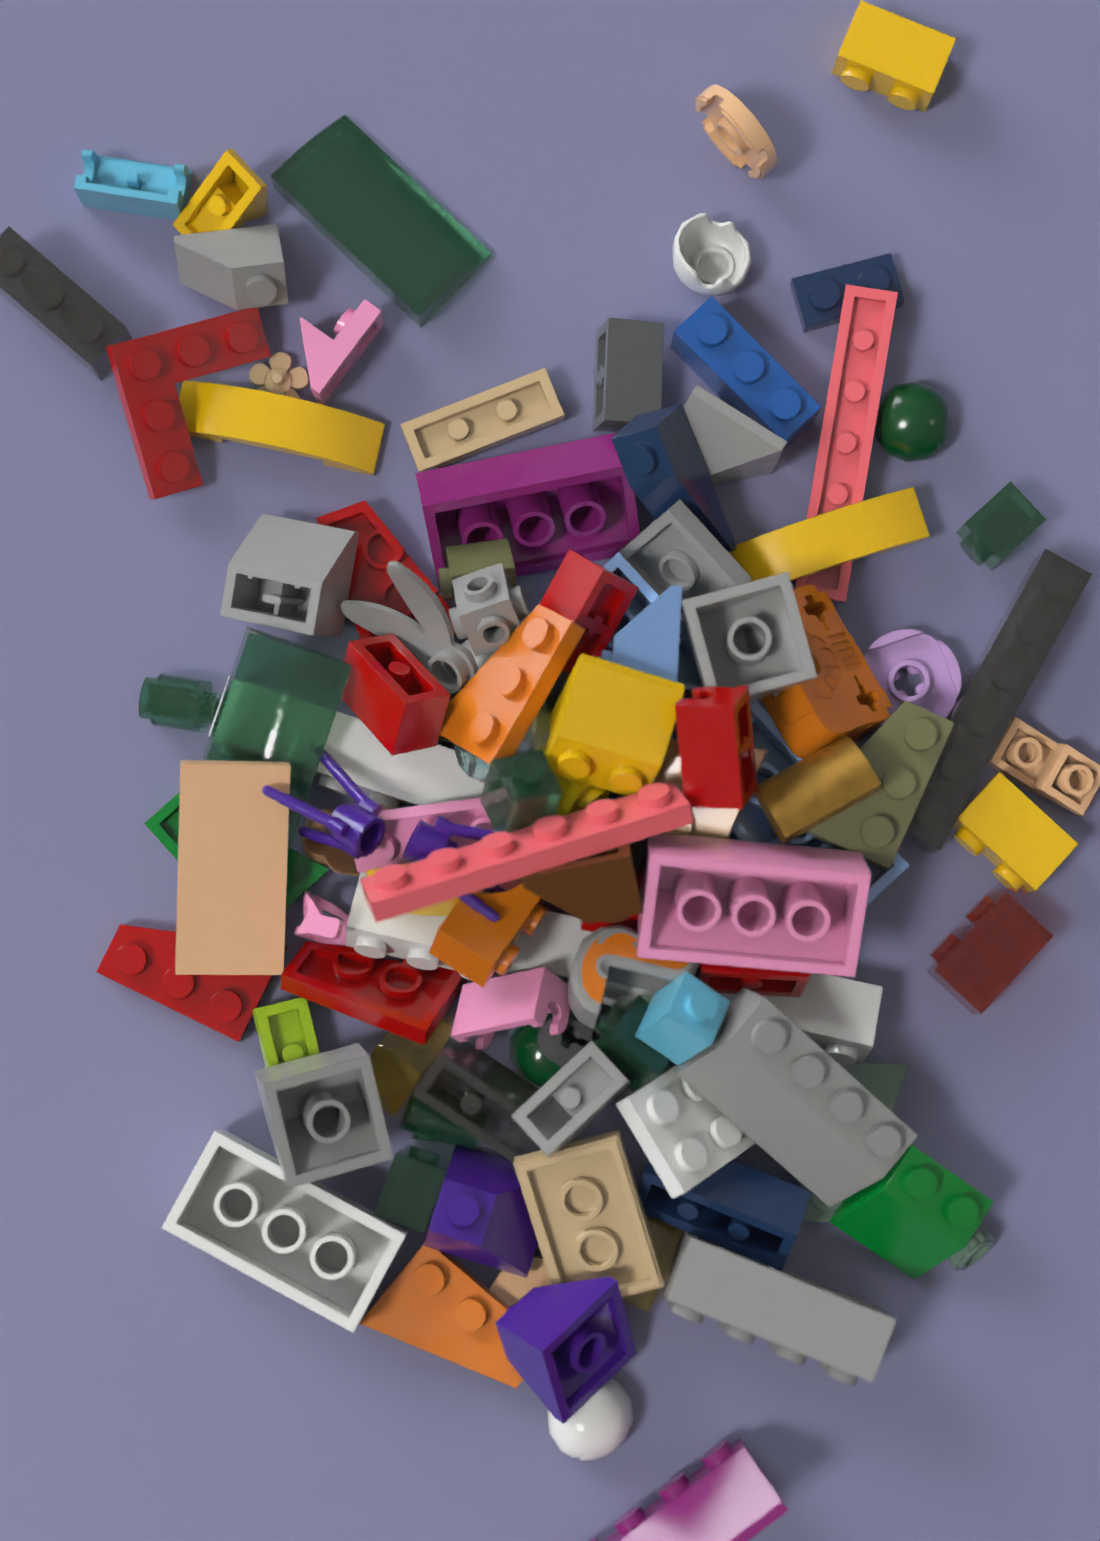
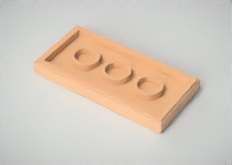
M180 760L176 975H281L284 971L289 808L265 796L262 788L265 785H269L290 795L291 766L289 762Z

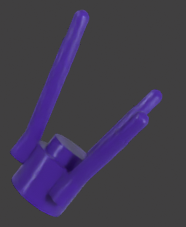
M318 743L312 745V752L357 804H342L330 816L269 785H265L262 788L265 796L327 827L332 833L302 826L298 830L299 835L343 850L356 859L372 854L383 840L386 825L385 821L378 817L382 810V805L368 798L334 758Z
M439 815L433 825L419 820L408 840L402 859L413 863L426 859L431 853L440 849H456L458 843L449 839L451 835L481 841L483 837L498 831L457 824ZM498 885L482 889L487 893L507 891ZM473 893L457 897L490 921L497 922L499 920L498 912Z

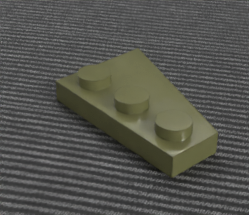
M905 700L860 748L882 784L878 792L805 833L838 849L862 852L865 861L886 871L889 870L954 722Z

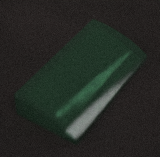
M346 115L337 119L315 135L271 175L274 189L420 328L492 257V253Z
M247 626L202 760L289 762L291 766L290 795L306 803L352 665L306 646ZM289 809L288 852L301 814Z

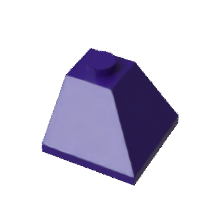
M456 1143L424 1246L527 1278L538 1241L515 1171L514 1161Z
M610 1276L534 1287L516 1304L510 1306L496 1322L507 1360L555 1419L563 1424L637 1354L618 1282Z

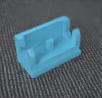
M83 149L81 152V158L84 160L83 175L76 174L74 190L84 207L176 220L188 203L193 173L191 169H188L187 165L175 163L174 167L100 156L93 150Z

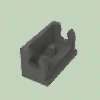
M609 317L597 330L593 431L619 432L636 415L661 409L664 323Z

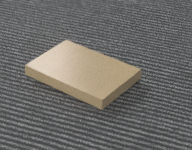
M619 1130L571 1142L550 1157L542 1150L515 1157L513 1164L551 1285L610 1276L618 1282L622 1297L664 1287V1274Z

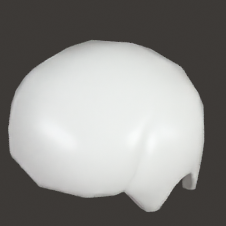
M699 213L684 221L673 242V267L680 282L697 293L710 296L725 295L742 285L751 265L749 243L736 230L734 223L731 221L726 223L712 221L707 213Z
M610 1379L564 1424L555 1419L551 1412L547 1410L549 1434L560 1451L571 1458H579L580 1461L595 1460L608 1456L615 1451L626 1439L634 1420L631 1398L622 1385L613 1379Z

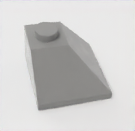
M696 385L683 408L713 486L771 474L778 464L787 441Z

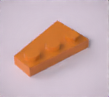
M423 1245L359 1323L511 1387L517 1388L524 1380L507 1360L496 1326V1322L510 1306L490 1291L487 1286L448 1253Z

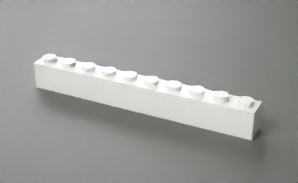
M360 872L346 926V946L354 947L357 953L369 958H383L385 955L406 959L409 965L422 970H435L437 967L454 970L429 953L437 930L447 916H426L406 913L376 923L364 897L360 879L366 877V873ZM547 911L544 919L531 937L522 932L514 945L521 948L505 975L546 967L568 985L572 961L582 940L591 934L592 931L581 930L580 919L577 917ZM458 972L460 976H462L465 979H468L467 977ZM495 972L491 978L500 977L502 975ZM810 973V979L801 997L763 996L840 1065H852L856 1062L863 1063L873 1047L883 990L881 986L833 975ZM606 980L601 1004L615 1007V1010L622 1015L641 1018L644 1017L649 1003L656 992ZM719 993L720 995L728 999L730 1003L737 995Z

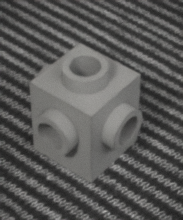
M503 563L452 580L457 607L449 609L450 619L459 640L468 638L475 657L496 651L501 645L505 644L509 636L522 623V618L530 614L521 586L512 588Z

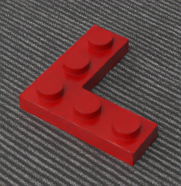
M258 307L234 311L105 346L149 499H158L204 485L175 383L271 357Z

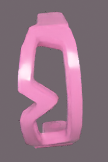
M305 891L303 899L304 920L301 926L296 927L294 935L319 943L346 946V926L349 913L319 895L314 896ZM326 910L341 920L324 916L322 911Z

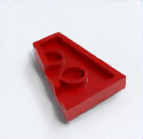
M119 925L96 971L97 973L238 1042L242 1041L253 1018L252 1010L258 1008L274 975H176L175 931ZM287 946L284 947V954L288 948Z

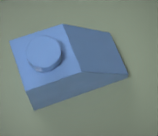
M671 585L614 635L612 650H602L601 659L677 682L682 586Z

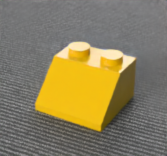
M581 653L546 721L540 770L620 795L628 796L637 793L642 787L652 784L662 766L676 720L675 704L679 699L683 698L685 685Z

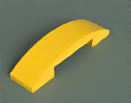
M183 381L179 400L191 437L223 443L224 440L322 460L324 465L372 476L375 474L385 430V424L337 408L260 390L196 381Z
M914 487L851 504L737 544L736 549L729 552V554L750 575L752 579L749 582L785 572L789 573L792 582L876 553L882 554L930 538Z

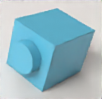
M686 971L654 993L635 1037L679 1066L712 1045L730 1001Z

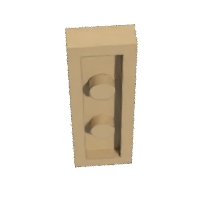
M543 368L401 423L400 426L418 472L445 467L564 420V412L546 368Z

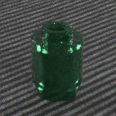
M159 674L157 678L146 677L140 692L139 716L140 718L151 720L153 726L203 733L207 725L213 723L220 703V694L213 692L211 681L167 674Z

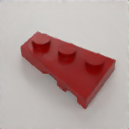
M365 500L316 518L318 524L359 532L348 600L366 601L386 606L410 617L419 624L387 573L388 563L391 561L398 562L421 578L438 597L450 620L454 636H457L449 615L450 606L445 600H442V596L427 576L425 577L405 552L402 545ZM354 623L360 639L377 636Z
M309 941L303 944L281 974V990L424 1046L460 994L463 984L468 982V979L460 976L456 970L437 967L435 970H422L409 965L406 959L396 961L369 958L357 953L354 947Z

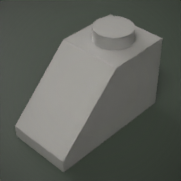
M277 224L173 236L180 284L236 310L288 304L284 260Z

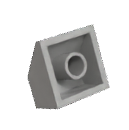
M788 572L682 600L681 611L702 687L749 686L750 701L817 678Z
M359 1043L254 1071L268 1129L288 1189L394 1159L370 1055Z

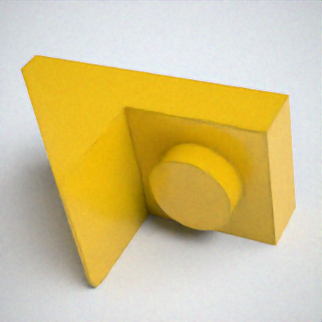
M227 149L172 225L181 235L241 228L244 222L266 215L267 185L233 149Z

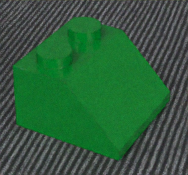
M910 1145L884 1178L844 1199L829 1222L909 1277L916 1279L965 1248L994 1201L915 1146Z

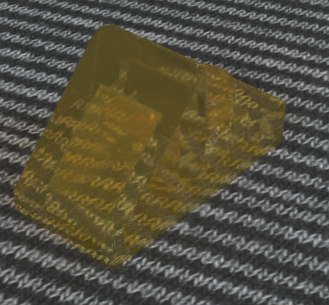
M442 1020L425 1046L389 1031L383 1040L378 1042L370 1054V1060L382 1109L395 1116L450 1038L452 1031L450 1025Z

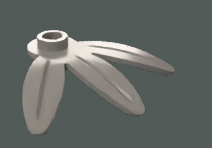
M394 561L389 562L387 573L419 624L394 609L376 603L358 600H344L341 602L342 613L364 629L377 636L394 633L450 694L460 691L478 671V666L472 653L455 642L450 620L438 597L421 578L402 564Z

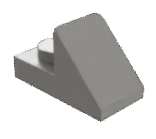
M590 1041L511 1117L541 1150L550 1157L595 1125L591 1120L621 1093L630 1082L602 1051Z

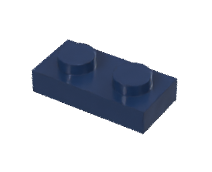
M891 253L792 278L790 287L803 333L840 323L846 284L898 292L895 309L902 307L905 300Z

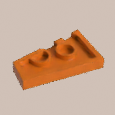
M538 604L509 636L507 642L495 651L448 703L440 735L493 767L505 772L585 629Z

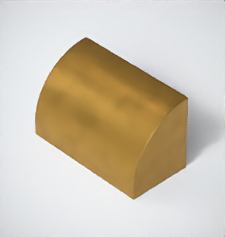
M844 736L757 784L753 794L781 843L785 844L877 793L882 784L858 746L848 736Z

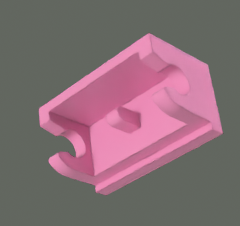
M546 967L491 978L484 988L475 982L463 984L450 1036L461 1043L468 1041L471 1036L478 1035L475 1042L476 1050L486 1049L492 1043L495 1031L529 1024L534 1028L543 1026L549 1013L553 1014L549 1030L550 1035L561 1034L567 1026L571 1009L567 997V984Z

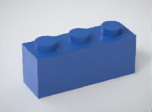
M712 296L674 330L670 348L725 403L787 441L784 450L814 423L821 406Z

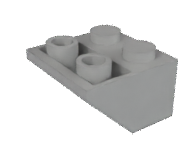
M262 513L228 563L220 616L312 636H342L345 615L341 611L340 604L342 601L348 600L359 532Z

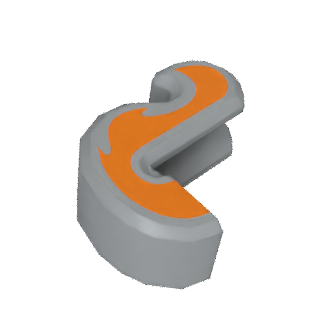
M623 925L599 927L582 940L572 961L567 985L568 1003L578 1021L594 1030L606 980L657 992L686 971L695 977L700 963L637 957V930Z

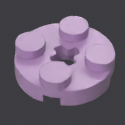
M914 629L892 631L874 641L863 656L879 685L892 705L888 709L890 715L906 700L946 718L955 706L962 685L960 667L950 648L940 640L936 641L931 636L922 634L923 632ZM906 668L910 676L917 674L920 676L921 683L914 688L915 696H907L904 690H896L894 682L899 679L898 670Z

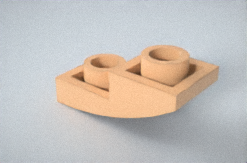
M1007 717L983 760L984 763L1015 782L1080 816L1084 815L1100 786L1099 764L1067 744L1054 742L1017 717Z

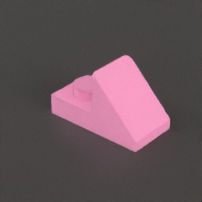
M366 299L363 300L356 311L349 308L340 317L333 330V333L337 335L334 340L300 317L310 386L315 401L322 405L327 402L384 326L382 311Z

